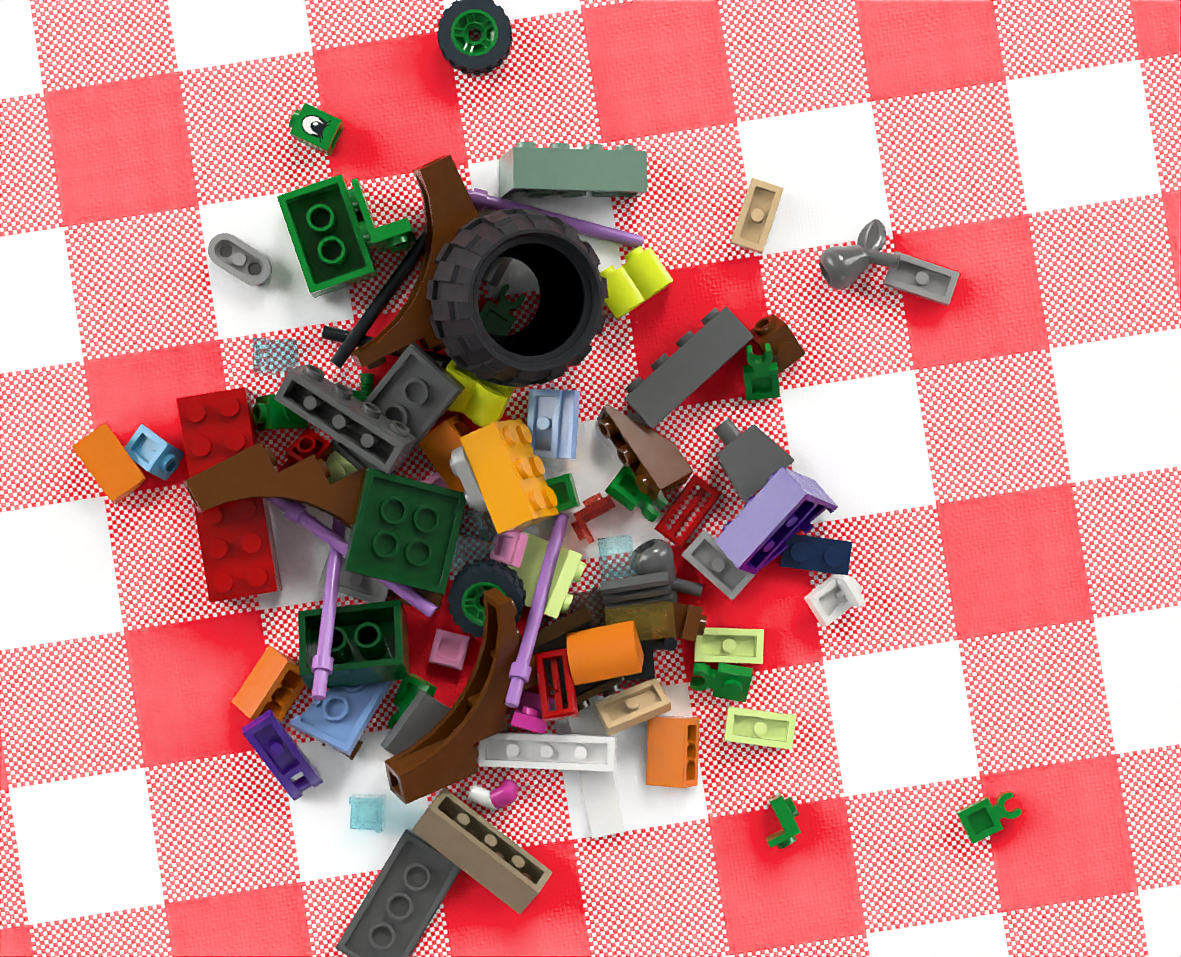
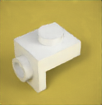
M833 574L804 597L822 626H828L852 606L861 607L866 603L861 595L862 588L853 577L841 574Z

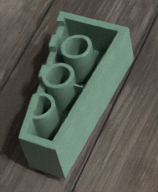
M518 142L516 147H512L499 158V198L511 199V195L515 192H526L528 198H542V196L553 195V191H559V196L563 198L586 196V191H592V197L594 198L639 197L647 192V151H636V146L619 145L616 146V150H603V145L585 144L583 149H570V144L552 143L549 144V148H536L535 142Z

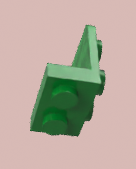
M358 178L351 179L353 188L347 191L353 209L357 215H363L364 221L359 222V227L368 247L374 246L378 254L388 250L395 254L410 249V243L417 240L408 218L376 227L362 185Z

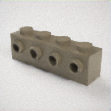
M446 788L442 789L411 829L518 914H521L539 894L552 874L550 869Z

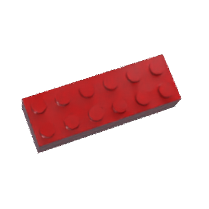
M243 387L177 398L189 478L259 443L249 389ZM247 498L225 502L202 512H198L194 505L209 602L283 591L267 499Z

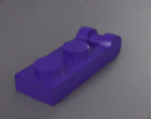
M271 709L242 727L243 735L292 800L296 801L304 796L303 791L313 786L316 788L324 782L317 769L310 763ZM299 772H302L304 774L297 780H294L292 778Z

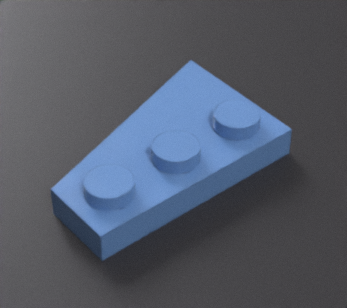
M393 681L330 688L326 692L325 700H313V704L300 716L297 714L289 724L292 728L350 756Z

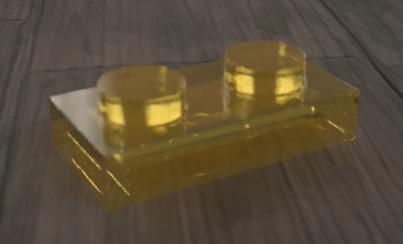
M673 601L604 609L606 625L634 620L640 641L676 637Z

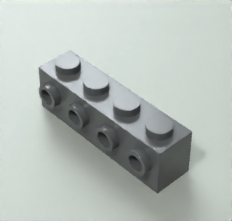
M727 306L721 311L716 307L701 320L705 325L695 335L691 330L688 331L675 343L679 349L673 355L668 357L664 353L650 366L654 371L645 380L640 376L637 377L625 388L628 395L624 398V401L649 429L655 428L753 339L754 336Z
M304 364L289 370L274 397L276 401L385 473L389 474L403 465L418 439L409 433L410 429L405 424L396 420L390 421L381 415L382 411L376 405L370 402H361L352 396L353 391L340 383H332L324 377L325 373L316 366Z

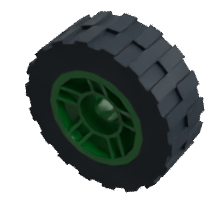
M456 0L451 3L452 6L448 9L446 8L442 19H439V29L437 31L439 47L445 60H448L454 69H459L465 74L481 75L480 73H489L495 67H500L505 57H508L513 41L508 15H505L504 9L500 5L497 6L493 0ZM473 29L474 32H481V38L478 41L470 40V30Z
M489 559L488 561L477 560L473 564L469 563L464 567L463 571H459L448 595L449 613L452 614L454 623L459 625L463 632L466 634L468 632L475 638L483 637L485 621L484 602L482 601L483 592L496 588L505 596L511 597L517 608L515 622L518 623L525 606L526 590L523 588L524 583L517 576V572L507 567V564L503 562L499 563Z

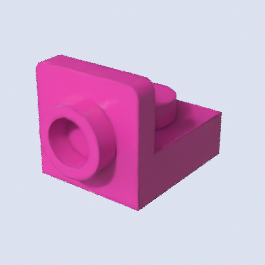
M526 690L522 691L511 725L541 734L545 733L547 723L542 720L540 694ZM549 697L550 711H551V708H552V705H553V699H552L551 697Z

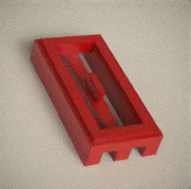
M694 474L654 529L682 549L721 496V493ZM697 484L701 488L668 531L664 526L694 485ZM708 492L712 495L682 537L680 539L675 536L676 532L704 494Z
M567 648L536 653L535 661L542 720L547 723L552 722L553 719H558L559 721L565 720V717H579L575 685L569 667ZM560 657L563 659L568 708L564 709L559 673L558 658ZM549 659L556 705L555 711H550L544 660Z

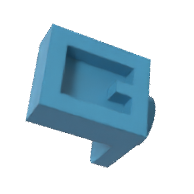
M143 424L138 427L124 447L133 461L149 473L163 480H167L176 471L179 462L185 455L183 451L168 443Z

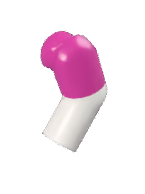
M510 779L503 780L501 786L492 791L473 784L467 800L491 810H498L512 804L517 799L519 787L515 781Z

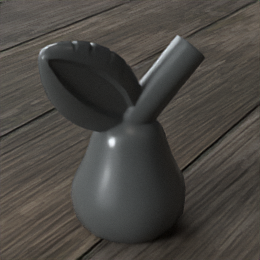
M874 219L863 227L857 238V245L833 246L822 252L819 257V267L830 287L836 290L848 288L867 269L869 263L892 268L899 267L900 255L880 252L886 242L887 234L883 223L879 219Z
M652 539L641 544L633 551L630 564L638 576L668 571L674 602H678V592L697 597L701 596L703 584L676 578L674 553L668 542L662 539ZM665 604L648 607L653 625L658 626L661 624Z

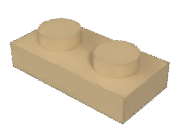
M751 178L730 244L760 254L763 253L784 188Z
M655 677L594 702V708L606 732L611 736L671 711V702Z

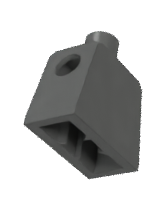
M728 418L713 430L726 445L715 457L742 503L764 487L772 473L779 470L782 466L787 468L795 461L754 424L741 433L732 420Z

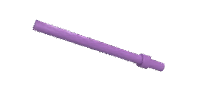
M474 188L473 191L467 189L475 209L483 211L484 208L495 211L511 208L539 210L543 214L560 218L581 234L633 248L642 247L644 236L491 196L488 195L486 190Z
M265 498L285 512L284 517L292 523H300L339 553L346 556L349 542L306 511L307 507L302 503L279 498ZM377 579L430 618L436 611V605L411 587Z
M558 512L559 514L555 515L516 662L511 664L508 678L511 681L504 704L512 708H518L524 683L529 682L532 670L529 664L569 515Z
M333 518L332 530L345 539L346 526ZM331 546L329 549L317 655L313 656L311 672L314 673L311 698L319 701L326 699L328 675H331L334 659L331 657L343 556Z

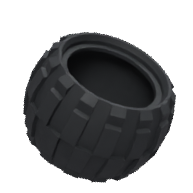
M520 208L496 210L483 217L474 218L455 232L457 235L451 243H445L434 261V264L437 265L433 280H428L426 299L431 300L433 312L429 319L435 336L443 341L447 355L460 368L466 369L478 379L496 385L519 388L533 384H545L565 375L564 372L567 371V367L580 364L592 351L590 344L595 335L602 333L607 317L603 315L604 298H609L607 279L600 275L598 266L601 264L600 259L592 246L587 241L579 239L578 231L558 217L543 214L539 210ZM499 257L514 258L527 265L535 275L540 289V303L533 320L521 331L505 336L494 335L486 331L478 307V294L482 277L492 261Z

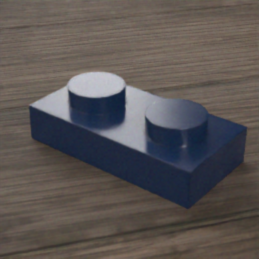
M795 534L785 542L788 548L781 553L780 567L848 575L853 542Z

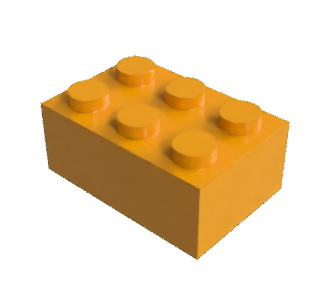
M521 419L493 422L460 437L498 534L522 530L559 514L556 508L558 504L557 497L546 483L543 475L545 473L543 462L537 455H534L530 444L532 442L531 432L522 423Z

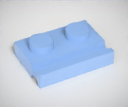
M529 389L527 427L532 435V442L530 444L534 455H537L539 458L576 459L580 391Z

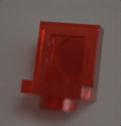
M600 492L582 501L585 508L573 514L576 521L570 524L579 541L586 538L589 544L593 543L595 540L586 523L616 507L610 495L603 498Z

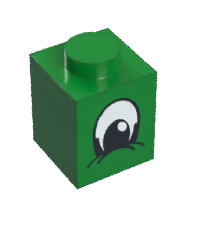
M304 103L301 110L296 109L289 122V127L292 128L290 134L295 140L328 156H331L345 127L342 120L307 103Z

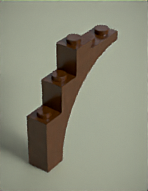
M451 155L441 156L413 170L422 195L426 220L425 250L419 275L407 301L392 322L371 341L350 353L356 366L362 368L367 366L368 370L376 368L387 361L385 356L395 351L399 355L403 354L407 347L419 340L422 348L429 350L433 348L434 352L446 348L443 341L435 336L429 319L433 312L431 300L426 299L428 280H433L437 268L434 261L443 245L451 243L457 235L455 232L472 219L479 218Z
M260 442L183 481L198 512L225 502L247 498H279L303 503L327 513L352 530L365 471L368 467L360 468L330 484L327 478L331 477L326 463L322 458L317 460L313 454L276 472L274 466L278 465L273 451L269 446L264 448Z
M496 588L483 592L485 611L483 639L475 667L463 692L449 712L429 733L408 749L384 761L390 790L405 805L478 773L476 758L479 757V753L475 743L509 728L506 716L509 713V707L504 703L511 681L508 678L511 664L516 662L522 637L516 628L515 616H517V608L514 601ZM532 653L529 664L532 668L529 682L524 683L522 691L538 685L535 653Z

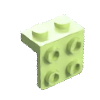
M522 531V533L529 535L521 566L520 568L507 567L514 569L519 579H522L524 583L523 588L526 590L524 602L526 606L531 607L548 541ZM561 546L544 614L556 619L560 612L567 614L574 596L569 594L568 590L572 580L579 583L586 563L580 561L582 554Z

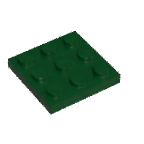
M371 468L366 469L342 570L445 595L466 503L464 493L390 473L387 474Z

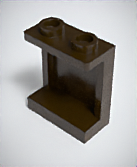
M587 606L540 629L533 653L567 648V633L596 628L597 625ZM560 657L558 658L563 705L564 709L568 708L563 659ZM550 659L544 660L546 678L554 692ZM624 677L575 685L578 712L591 705L589 698L599 693L605 698L622 689L619 683L625 680Z

